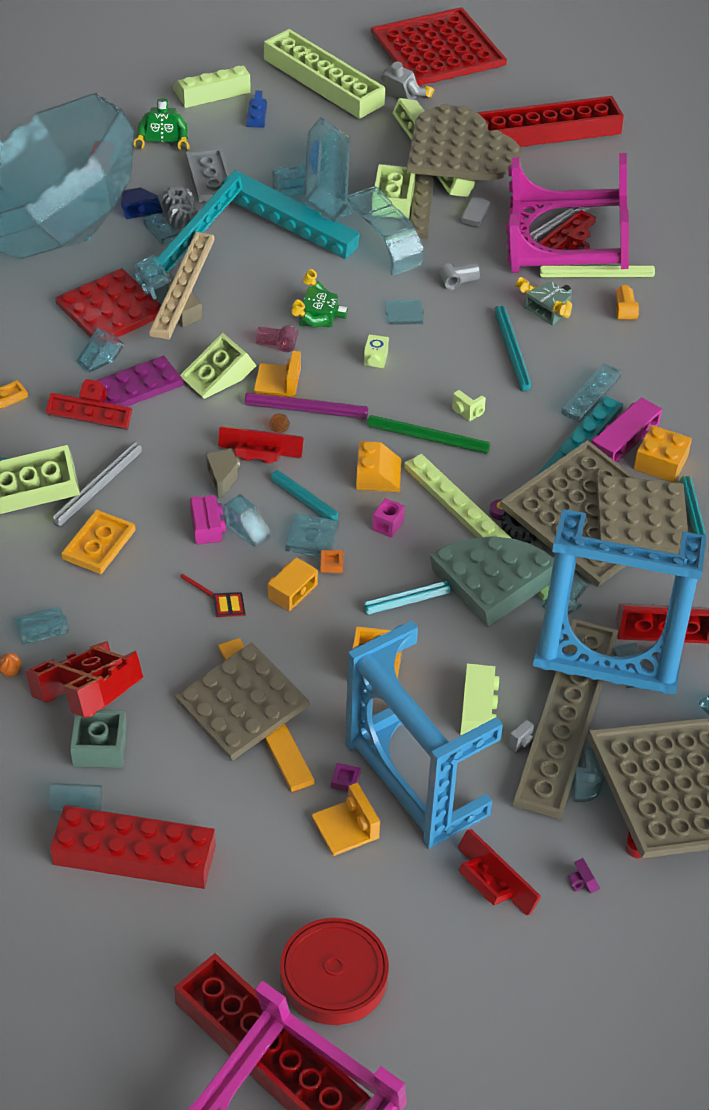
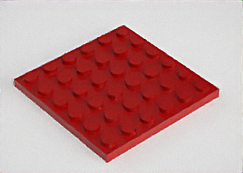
M462 7L371 27V34L393 62H401L404 68L414 73L418 86L482 72L507 64L505 56Z

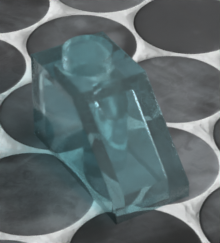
M97 328L76 362L86 372L91 373L114 362L125 344L114 334Z
M240 494L224 504L225 524L252 546H257L271 536V532L256 506Z

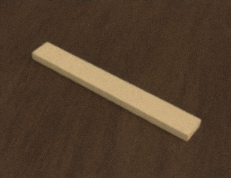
M195 232L150 329L151 337L170 340L214 243V235Z

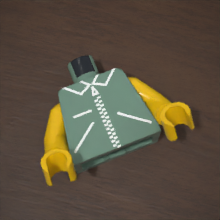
M519 277L515 287L520 288V291L526 294L525 309L552 326L561 317L568 318L570 316L572 289L569 285L560 287L553 282H548L540 286H531L527 279Z

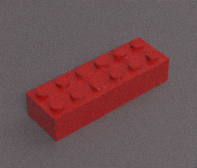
M64 805L50 851L53 865L205 889L216 847L215 829Z

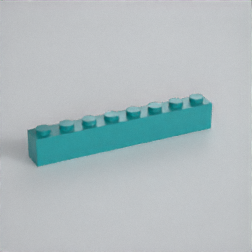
M237 170L234 171L241 176L243 187L232 200L236 204L344 259L349 257L358 248L359 232ZM232 172L228 177H226L222 181V185L224 184L225 180L228 179L234 172Z

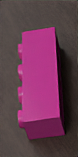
M641 397L638 401L632 403L623 414H619L611 425L608 424L602 433L594 436L591 443L617 463L646 436L651 425H659L662 408Z

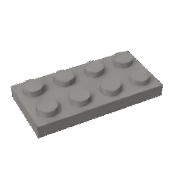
M222 148L186 152L187 163L199 202H208L213 194L220 189L222 181L230 175Z

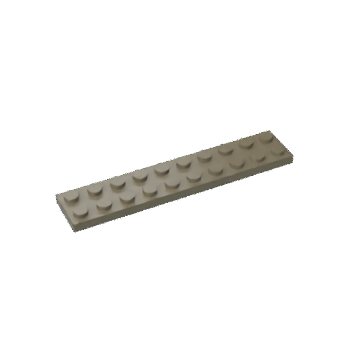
M573 619L571 629L585 646L597 653L612 656L618 630ZM567 645L563 648V651L574 653L577 651V647L575 645ZM556 671L514 798V807L562 820L604 680H592L584 676L567 675Z

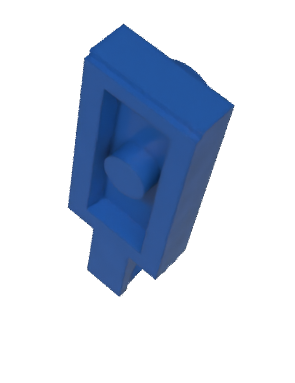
M256 90L255 99L250 98L247 127L265 128L267 101L262 98L263 91Z

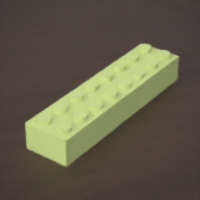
M288 29L264 41V60L358 119L385 105L384 86L294 31Z

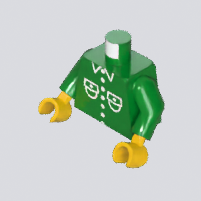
M157 99V107H152L150 112L145 113L139 122L138 138L134 140V147L140 141L143 143L141 147L143 149L145 147L143 138H145V141L178 142V148L181 151L182 144L186 143V148L189 150L190 144L186 141L188 139L187 123L181 114L177 113L176 108H168V99Z
M309 269L303 277V282L307 285L311 284L312 287H308L303 302L295 300L292 304L291 312L294 316L299 315L300 326H311L312 328L332 327L335 317L347 318L348 307L338 306V295L329 292L319 281L316 282V272L313 269Z

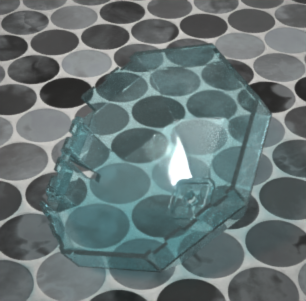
M98 93L40 111L32 116L33 121L26 126L21 124L11 131V137L4 142L0 140V253L23 259L86 242L92 238V234L100 228L115 207L131 179L135 129L121 108L118 109L116 105L111 102L109 103L107 99L100 97Z

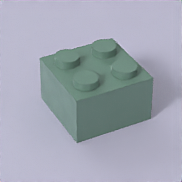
M100 709L96 711L95 715L87 718L75 714L70 748L73 767L123 768L127 734L125 710Z

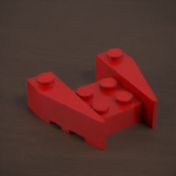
M107 641L90 646L89 650L78 655L75 652L66 654L67 659L55 662L54 659H51L25 671L33 698L43 702H51L58 695L66 692L71 713L84 718L95 715L96 711L106 707L143 678L137 651L123 656L111 652Z

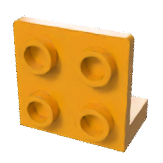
M292 351L291 359H287L286 365L261 363L254 393L295 398L301 371V351Z
M358 782L349 786L348 797H346L345 802L312 815L316 827L333 856L379 838L380 820Z

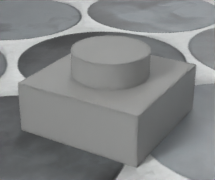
M525 720L511 732L508 748L514 753H517L523 747L527 748L533 741L534 725Z

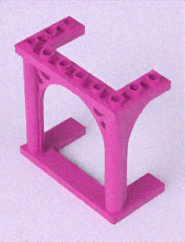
M619 153V189L554 191L537 186L524 174L520 165V157H512V165H508V177L512 176V181H509V192H513V196H510L509 222H506V234H508L507 262L508 265H511L512 273H519L520 267L621 264V269H629L627 153ZM619 206L620 248L558 250L537 243L529 233L533 220L542 213L552 209ZM525 209H531V210H533V211H535V212H534V213H527V212H525L524 210H525Z
M262 980L255 991L263 1013L203 1093L187 1110H219V1108L220 1110H227L236 1091L282 1029H285L373 1093V1098L364 1110H403L407 1105L405 1083L381 1065L373 1074L290 1014L286 997Z

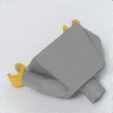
M394 62L380 75V79L385 87V94L398 100L399 98L415 100L417 96L431 98L434 92L432 87L426 85L424 88L419 87L414 73L404 68L401 62Z

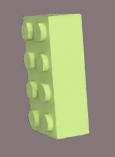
M68 445L0 461V514L80 495L73 458Z

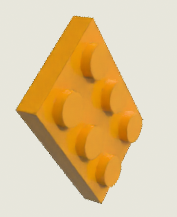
M96 509L61 553L62 560L102 574L135 532V524Z

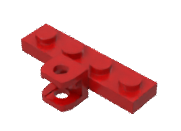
M580 210L542 239L539 244L562 250L565 246H567V250H580L577 247L590 249V244L585 240L590 237V231L587 229L596 223V216Z
M86 379L81 386L80 398L50 393L45 413L51 416L128 430L133 409L131 407L105 403L107 396L106 388L100 381Z

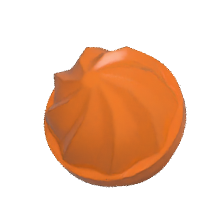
M8 652L2 655L0 658V672L6 677H13L19 673L22 666L21 659L15 653Z

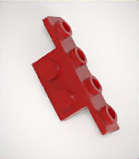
M220 426L218 446L235 449V456L240 457L242 460L260 459L264 463H274L278 461L280 456L301 458L303 455L304 437L228 426Z
M472 829L466 830L458 845V849L469 861L462 863L458 871L492 905L510 899L525 915L532 914L541 898L540 894Z

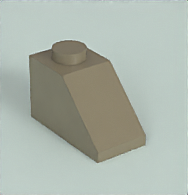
M231 448L206 453L207 470L218 498H223L238 478L237 469H240V461L238 456H234Z

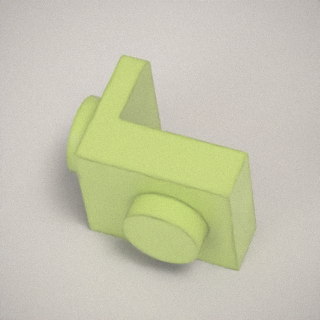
M458 390L453 393L452 409L466 420L471 421L483 414L486 398L480 396L473 400Z

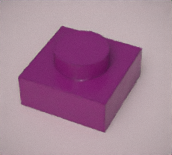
M337 763L330 788L348 792L349 786L359 781L361 768Z

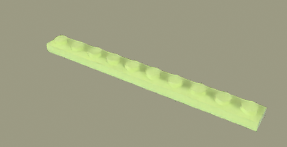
M420 454L405 462L404 469L476 537L511 538L424 455ZM549 585L537 593L543 601L548 597Z

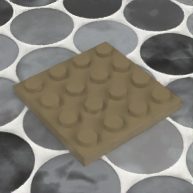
M597 474L596 497L599 540L679 555L682 531L688 532L683 483Z
M252 642L175 695L176 701L232 761L310 706L309 700Z

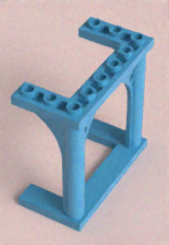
M563 509L552 552H555L544 620L533 666L543 670L563 672L567 675L574 674L592 680L599 679L613 684H624L638 689H649L662 694L669 693L675 695L681 653L697 580H701L707 536L682 531L678 555L583 537L582 532L586 513ZM577 557L675 575L663 632L650 648L632 656L613 657L591 650L576 637L569 624L568 605ZM567 645H575L577 651L571 653L562 651V648ZM642 659L651 661L654 669L642 667L640 661Z
M410 621L404 625H398L394 630L378 635L373 640L361 646H356L348 652L345 745L350 751L357 749L424 832L423 843L430 849L491 815L492 799L487 794L452 812L457 765L462 760L500 741L503 724L495 717L448 742L404 690L395 673L394 662L397 653L417 643L418 626L413 621ZM373 699H382L389 708L372 714ZM402 724L431 757L426 805L400 775L390 757L389 744L391 737Z

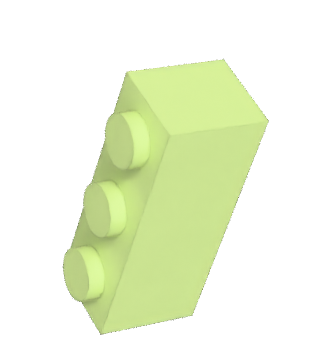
M467 664L460 735L497 716V714H492V709L497 710L498 695H493L494 690L498 691L499 676H495L496 666Z

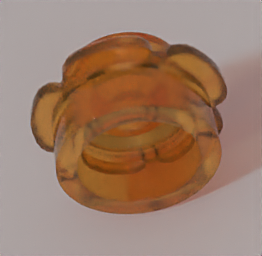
M280 413L273 415L269 422L271 429L277 433L288 430V425H290L287 416Z

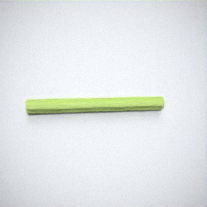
M652 265L629 266V269H621V266L540 267V277L542 278L653 277L655 274V268Z

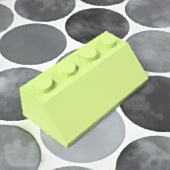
M236 66L226 70L204 73L199 76L178 80L173 85V90L185 108L251 93L250 74L244 66Z

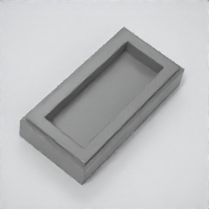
M472 197L461 218V223L479 227L490 207L491 201Z

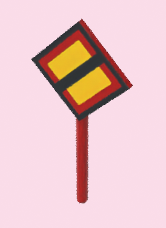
M180 575L182 579L214 599L216 617L246 616L242 592L213 593L186 575Z

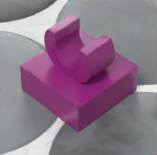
M584 858L575 861L574 864L578 872H573L567 876L574 891L581 890L585 885L590 893L600 889Z

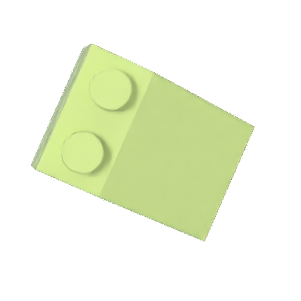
M222 333L180 376L205 399L242 381L256 367V364L244 350Z

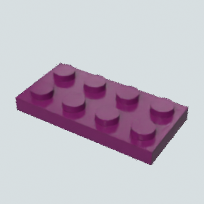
M164 355L96 380L100 381L107 390L105 403L126 407L183 386L182 377Z

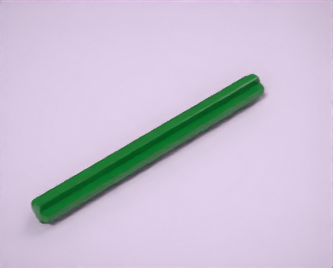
M370 415L367 421V425L372 428L487 454L490 449L488 441L374 415Z

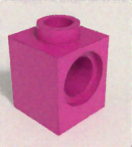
M385 498L373 514L372 530L392 538L404 521L405 506Z

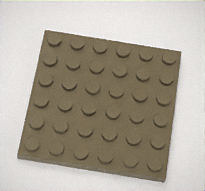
M587 440L502 499L499 507L553 550L563 509L586 513L582 536L599 539L596 497L597 474L628 478L635 477ZM577 557L575 569L598 588L626 566Z
M709 718L590 730L587 738L641 858L709 850Z

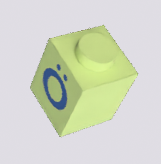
M369 334L364 350V366L384 368L388 355L389 337Z

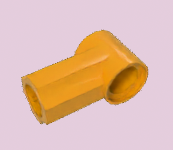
M621 285L615 292L617 302L616 318L637 320L639 305L638 302H635L633 289L628 285Z

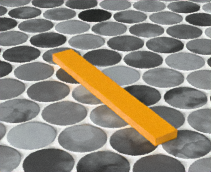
M238 638L219 644L218 650L225 661L245 646L241 639ZM285 724L264 738L291 793L314 785V778Z

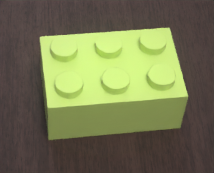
M379 164L372 197V217L409 220L415 174L407 173V167Z

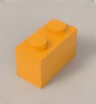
M296 557L290 563H287L276 577H272L267 584L268 599L290 612L318 585V569Z

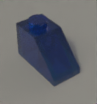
M141 187L122 191L121 206L126 219L163 213L158 195Z

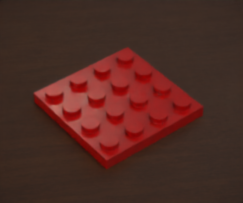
M123 268L55 298L56 304L98 346L154 321L161 307V304Z

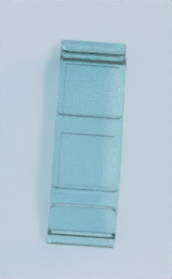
M374 186L337 200V216L339 218L358 212L384 239L391 258L392 276L422 265L424 250L420 238L417 236L416 228L378 187Z

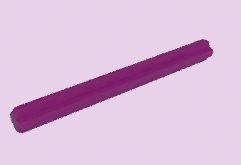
M246 393L245 404L251 406L366 419L368 416L367 406L256 393Z

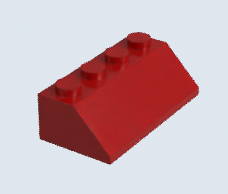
M619 603L616 617L618 640L657 641L663 632L669 606ZM691 607L684 643L709 644V607Z

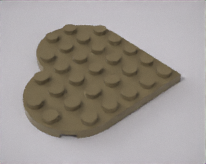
M441 104L438 107L424 111L415 121L407 173L475 180H497L504 178V175L508 173V165H512V157H520L521 163L522 152L517 142L509 136L502 134L499 130H488L484 118L475 111L468 109L466 106Z

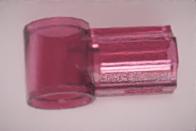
M286 325L281 329L258 326L256 344L277 346L283 352H291L295 348L298 330L290 325Z

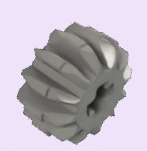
M174 186V188L168 187L167 190L163 191L162 205L166 213H168L172 204L180 203L193 206L194 198L189 188Z
M172 204L167 213V222L170 226H174L175 229L182 230L198 211L191 205Z

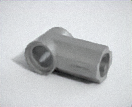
M477 263L454 267L453 264H445L441 266L438 272L447 289H455L461 283L480 279Z

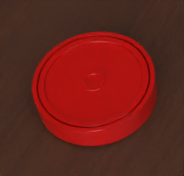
M325 918L313 921L297 930L283 949L280 960L282 991L293 1009L311 1021L325 1025H343L358 1021L370 1014L379 1005L387 989L389 961L385 947L370 929L358 922L344 918Z

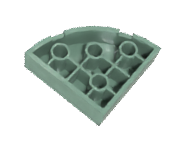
M477 537L461 540L444 546L430 554L432 570L442 581L446 580L449 582L451 590L487 627L550 585L554 562L552 556L532 544L504 537Z

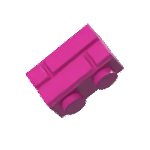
M215 495L204 496V498L201 496L191 497L190 512L195 542L197 545L207 544L208 542H221L222 533L226 532L225 519H220L223 516L222 503H217Z

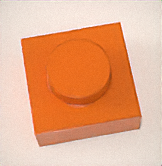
M321 550L320 573H343L344 550Z

